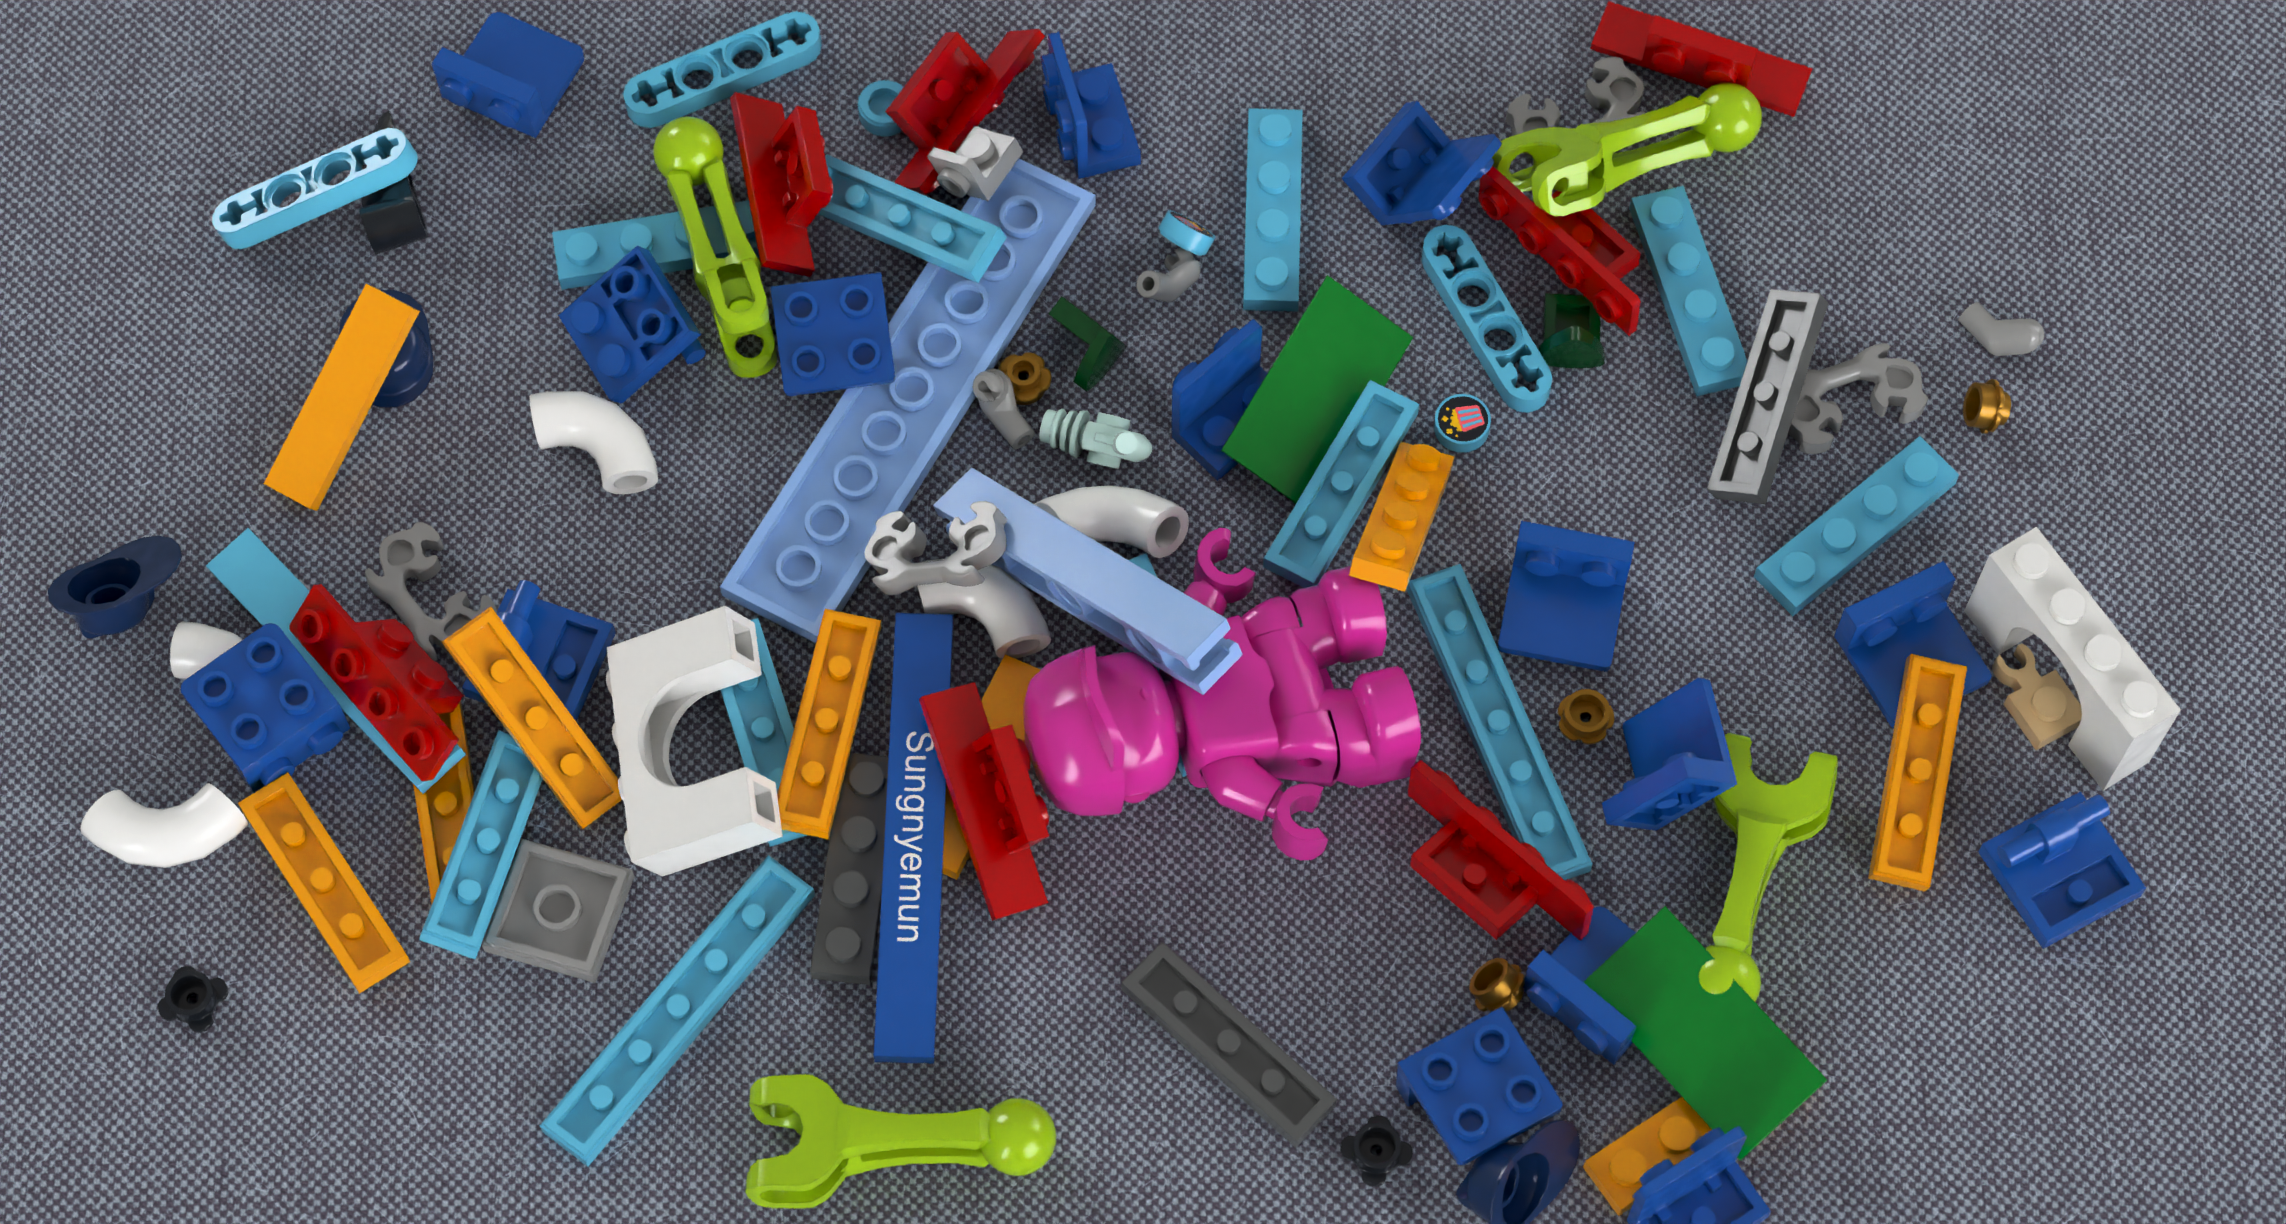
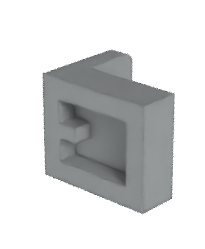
M974 126L955 153L934 147L927 158L938 173L937 180L946 191L958 197H964L966 194L989 201L1024 151L1015 137Z

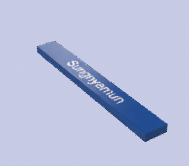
M896 613L874 1062L934 1064L947 783L919 698L951 688L953 614Z

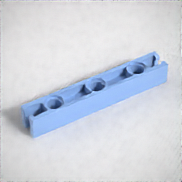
M974 468L969 469L933 505L938 516L950 520L946 526V532L949 535L950 525L955 517H959L964 524L977 517L970 508L972 503L978 501L993 503L1007 518V522L1004 525L1007 546L1003 555L991 565L1000 567L1019 583L1130 651L1138 654L1202 695L1243 655L1236 642L1223 638L1231 629L1225 617Z

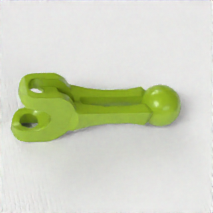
M1720 83L1706 89L1699 98L1689 95L1669 106L1635 117L1581 124L1576 128H1536L1505 138L1501 141V147L1492 157L1494 159L1493 166L1521 192L1532 190L1533 201L1537 207L1553 216H1565L1595 207L1604 199L1605 192L1608 193L1626 181L1651 170L1688 159L1711 157L1714 150L1727 153L1743 149L1754 140L1760 130L1762 122L1761 107L1754 94L1744 86L1733 83ZM1693 126V129L1669 139L1613 154L1645 139ZM1521 153L1532 155L1533 166L1511 174L1509 170L1511 162ZM1552 190L1561 191L1562 193L1560 196L1552 198Z
M690 116L674 119L660 130L655 139L653 149L654 160L661 174L667 179V187L681 217L692 257L695 283L701 295L710 304L728 366L736 376L744 378L759 377L775 367L777 363V348L769 321L767 298L761 282V262L751 247L736 209L730 189L728 172L723 163V143L716 129L705 120ZM705 183L713 199L729 255L725 258H717L697 205L693 186ZM753 334L760 337L763 348L761 353L754 358L744 357L736 351L735 346L739 338Z
M1727 733L1725 739L1737 785L1714 797L1713 802L1720 818L1737 835V850L1733 875L1723 912L1712 935L1714 945L1705 947L1715 960H1710L1702 966L1699 972V981L1707 992L1720 994L1730 988L1734 979L1756 1002L1761 988V976L1757 964L1751 957L1753 931L1761 899L1770 876L1786 847L1812 838L1826 826L1836 786L1838 758L1833 754L1814 751L1809 755L1808 762L1799 778L1786 785H1770L1758 779L1751 770V738L1740 734Z
M797 1074L763 1077L753 1083L749 1092V1106L756 1119L764 1125L794 1129L801 1138L799 1144L788 1154L759 1159L751 1165L746 1177L745 1193L758 1206L806 1209L814 1208L830 1198L847 1176L878 1168L907 1164L946 1163L985 1168L990 1164L1001 1173L1011 1176H1024L1036 1172L1048 1162L1056 1145V1129L1051 1116L1042 1106L1024 1098L1004 1100L996 1104L988 1112L983 1108H976L955 1113L902 1114L873 1111L843 1104L830 1085L814 1075Z

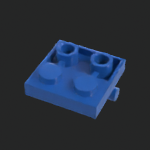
M636 246L558 315L609 400L622 404L680 353L687 364L700 361L706 354L705 349L698 340V337L702 334L650 251L640 246Z
M520 580L515 591L507 589L496 614L575 721H577L605 659L607 647L611 645L616 634L614 625L537 599L541 589L530 581ZM467 677L462 687L465 697L487 704Z
M2080 791L1982 843L1978 851L2042 949L2141 897L2146 890L2145 885L2101 822V819L2110 815V808L2100 794L2086 800Z

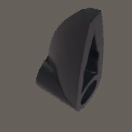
M390 110L381 115L373 133L386 128H396ZM411 173L404 179L361 198L362 208H359L360 216L370 245L376 255L429 237Z

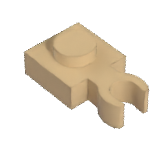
M2021 643L2017 646L2014 656L2021 663L2022 669L2014 670L2009 668L2001 655H1999L1993 663L1992 670L1995 677L2002 684L2014 690L2013 693L2007 696L2004 706L2034 749L2038 750L2078 728L2082 718L2081 704L2056 669L2042 677L2039 675L2035 668V657L2032 651Z

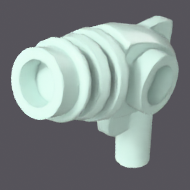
M1062 408L1058 411L1048 409L1041 422L1039 433L1041 442L1050 444L1052 449L1060 446L1061 451L1069 452L1074 458H1078L1083 449L1087 450L1086 462L1119 469L1121 459L1140 462L1148 458L1152 453V445L1146 436L1128 431L1131 420L1098 412L1095 423L1090 421V413L1086 410H1082L1079 413L1077 411H1069L1067 414L1065 409Z

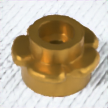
M1025 352L1021 356L1012 354L1006 357L999 365V370L1011 379L1016 404L1030 405L1037 402L1050 387L1052 380L1051 371L1045 368L1044 359L1035 353ZM1021 373H1027L1029 378L1021 380L1018 376Z
M1989 379L1986 383H1972L1967 390L1963 404V417L1966 425L1980 428V432L1983 434L1994 432L1999 425H2004L2009 418L2011 410L2010 395L2004 392L1999 381L1995 379Z
M1578 690L1565 697L1558 707L1557 713L1561 717L1559 729L1571 741L1579 739L1586 745L1596 744L1606 737V730L1613 727V709L1607 699L1595 690ZM1582 714H1588L1591 720L1589 722H1583L1581 721L1580 716Z
M1494 958L1484 963L1474 973L1469 984L1470 992L1476 997V1007L1482 1012L1488 1010L1493 1012L1500 1007H1503L1505 1012L1511 1010L1523 997L1525 976L1518 965L1509 964L1504 958Z

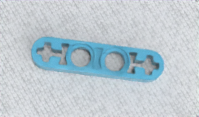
M794 11L785 13L642 72L631 78L624 88L623 96L628 117L633 123L641 127L653 128L661 126L731 97L734 92L741 93L813 62L821 51L822 43L818 23L812 16L804 12ZM797 33L800 38H805V43L796 45L793 40H788V36ZM768 42H773L774 50H778V56H771ZM745 50H754L762 56L761 62L754 68L749 69L736 66L733 63V59L738 53ZM703 70L713 76L712 82L702 89H691L684 84L686 76L693 71ZM671 82H675L678 95L676 98H673L671 89H668V84ZM650 93L653 99H657V104L648 107L646 102L641 101V96Z
M386 128L228 197L216 207L212 215V224L228 246L234 249L251 247L404 179L414 170L418 154L405 134L399 129ZM345 170H351L345 180L336 185H329L330 180L335 175ZM294 192H301L295 202L286 207H279L280 203L287 196Z
M1441 225L1433 228L1424 238L1421 259L1424 270L1502 400L1508 407L1518 412L1529 413L1537 411L1545 405L1550 394L1552 374L1547 363L1469 235L1463 229L1454 225ZM1444 245L1448 251L1457 249L1455 264L1459 273L1453 276L1454 266L1445 254L1437 256L1438 246ZM1478 286L1487 293L1488 300L1481 306L1471 307L1463 304L1457 294L1464 287ZM1501 329L1509 332L1513 336L1515 343L1507 350L1498 351L1490 348L1485 343L1484 336L1491 330ZM1519 359L1518 370L1527 382L1537 380L1534 392H1529L1525 386L1516 388L1518 374L1513 364Z

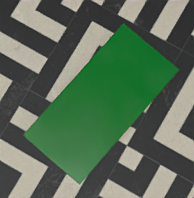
M1327 275L1221 451L1296 504L1369 380L1385 386L1412 341L1413 336Z
M1664 906L1595 970L1584 983L1636 1025L1632 1042L1712 1130L1720 1127L1724 1133H1727L1737 1126L1742 1128L1747 1138L1738 1155V1159L1741 1161L1828 1080L1734 979L1730 988L1720 994H1712L1703 989L1699 981L1700 970L1705 963L1715 959L1674 914Z

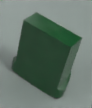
M1545 293L1543 304V343L1538 347V350L1548 366L1594 368L1600 367L1605 363V352L1600 342V316L1594 309L1592 302L1584 295Z
M1061 296L1048 314L1089 345L1073 381L1087 392L1106 375L1126 350L1127 346Z

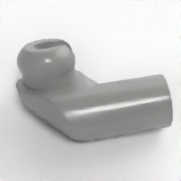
M1178 248L1174 250L1176 256L1167 255L1165 258V267L1169 272L1165 274L1152 270L1142 272L1137 279V291L1146 298L1162 302H1174L1199 279L1201 272L1200 262L1194 260L1193 253L1183 248Z
M1979 302L1970 305L1958 319L1964 328L1990 354L1995 356L2031 353L2044 340V329L2035 319L1996 320Z
M994 368L980 372L975 377L972 388L975 396L978 398L982 412L1013 449L1016 450L1025 446L1034 437L1035 431L1018 411L1011 379L1004 372Z

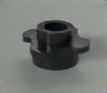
M191 966L181 967L174 972L173 977L168 982L165 989V997L158 1003V1012L166 1021L177 1019L188 1023L194 1032H205L214 1023L212 1014L218 1003L227 998L228 986L221 978L209 979L205 974L196 971ZM191 995H198L196 1003H188V998Z
M1380 1115L1369 1118L1367 1124L1362 1126L1355 1136H1346L1340 1146L1342 1157L1356 1164L1362 1172V1181L1371 1187L1383 1185L1386 1175L1397 1166H1407L1411 1162L1413 1155L1411 1145L1401 1141L1398 1132L1391 1126L1390 1120ZM1379 1146L1382 1149V1154L1374 1156L1371 1153V1148Z

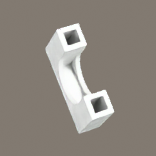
M2037 527L1990 554L1964 612L1998 656L2035 634L2058 657L2075 686L2082 711L2081 722L2068 746L2104 791L2150 762L2181 709Z
M722 606L607 647L609 670L606 673V684L613 700L615 723L612 726V737L619 753L621 776L618 779V790L625 805L627 830L624 834V843L631 858V863L663 877L783 837L776 782L747 767H743L693 785L678 786L672 775L669 763V748L673 732L682 715L693 703L712 692L762 675L755 623L727 606Z

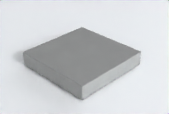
M521 839L482 942L484 952L596 983L635 877L633 870Z

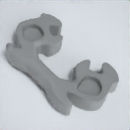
M1606 57L1596 61L1593 66L1592 78L1602 80L1603 82L1599 84L1592 79H1588L1585 87V97L1594 109L1606 108L1608 112L1603 118L1592 123L1608 122L1644 114L1645 112L1642 111L1634 114L1641 105L1644 93V83L1641 78L1625 67L1622 58ZM1523 94L1514 99L1509 105L1505 122L1511 126L1513 136L1536 128L1558 127L1561 118L1559 107L1553 100L1546 98L1543 110H1530L1531 96L1530 94Z
M1881 343L1864 349L1853 359L1821 370L1809 369L1789 428V435L1799 443V449L1803 453L1819 454L1828 451L1834 436L1821 430L1829 427L1833 432L1838 433L1843 422V415L1834 401L1824 402L1820 398L1829 390L1858 380L1870 381L1876 384L1870 396V403L1879 417L1885 415L1889 405L1903 408L1899 417L1901 424L1916 420L1923 413L1928 401V396L1922 391V377L1918 366L1909 360L1886 358L1890 345Z
M987 501L974 502L970 508L977 515L975 519L964 524L959 517H955L950 525L949 539L958 547L955 553L944 560L912 563L910 562L911 559L921 556L925 550L926 534L902 511L888 513L876 521V531L865 548V559L881 574V576H875L872 579L873 583L886 595L900 594L917 585L946 582L956 586L971 587L982 584L985 578L978 570L996 562L1006 550L1004 525L1007 522V518L993 503Z
M416 522L412 528L388 535L381 542L379 558L384 576L376 575L370 568L366 569L365 576L372 593L392 607L403 623L411 630L414 640L432 660L437 661L438 656L433 644H437L447 650L442 643L444 639L490 606L496 613L497 608L489 596L483 595L481 597L480 609L477 611L468 608L470 601L467 593L462 591L454 594L444 603L446 615L443 619L437 620L426 615L407 591L406 580L414 577L419 581L425 582L437 575L441 570L440 561L436 555L425 557V551L427 549L442 551L444 545L440 535L432 526L423 522Z

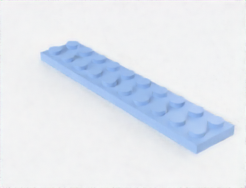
M1018 159L989 201L973 196L968 198L961 211L1000 227L1007 237L979 283L927 262L888 323L895 381L888 384L845 390L722 582L720 590L723 597L816 643L824 610L830 609L842 612L871 565L865 559L864 553L870 538L876 531V521L891 512L902 511L904 513L976 398L972 388L975 377L980 372L993 369L1095 208V194L1024 160Z

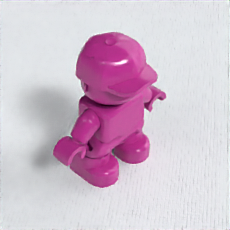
M1227 528L1213 530L1201 540L1194 565V582H1191L1183 592L1222 616L1226 610L1227 603L1239 601L1251 592L1256 574L1246 567L1238 573L1226 574L1214 566V563L1224 560L1228 555L1231 531ZM1351 566L1338 568L1326 572L1316 586L1297 589L1288 597L1277 596L1256 605L1242 617L1236 615L1226 618L1231 629L1223 638L1236 642L1243 655L1204 695L1160 668L1158 672L1153 664L1134 652H1119L1106 656H1096L1095 645L1065 654L1046 664L1030 680L1023 704L1025 744L1044 793L1058 809L1078 816L1120 814L1124 801L1130 804L1139 803L1147 799L1149 795L1155 794L1167 787L1175 775L1180 751L1187 778L1191 785L1197 788H1208L1210 794L1221 806L1260 822H1263L1266 817L1273 819L1271 826L1272 838L1278 849L1288 857L1297 860H1313L1325 851L1328 842L1327 837L1319 828L1306 829L1300 827L1293 821L1291 815L1298 811L1313 813L1320 802L1324 788L1321 786L1331 787L1338 781L1362 788L1410 777L1411 767L1415 764L1420 749L1421 728L1418 708L1408 677L1401 667L1393 666L1363 673L1355 679L1352 688L1334 689L1327 671V667L1337 662L1352 663L1382 656L1386 644L1387 628L1378 584L1349 576ZM1298 618H1301L1303 627H1300ZM1279 779L1308 784H1297L1283 792L1281 791L1283 782Z

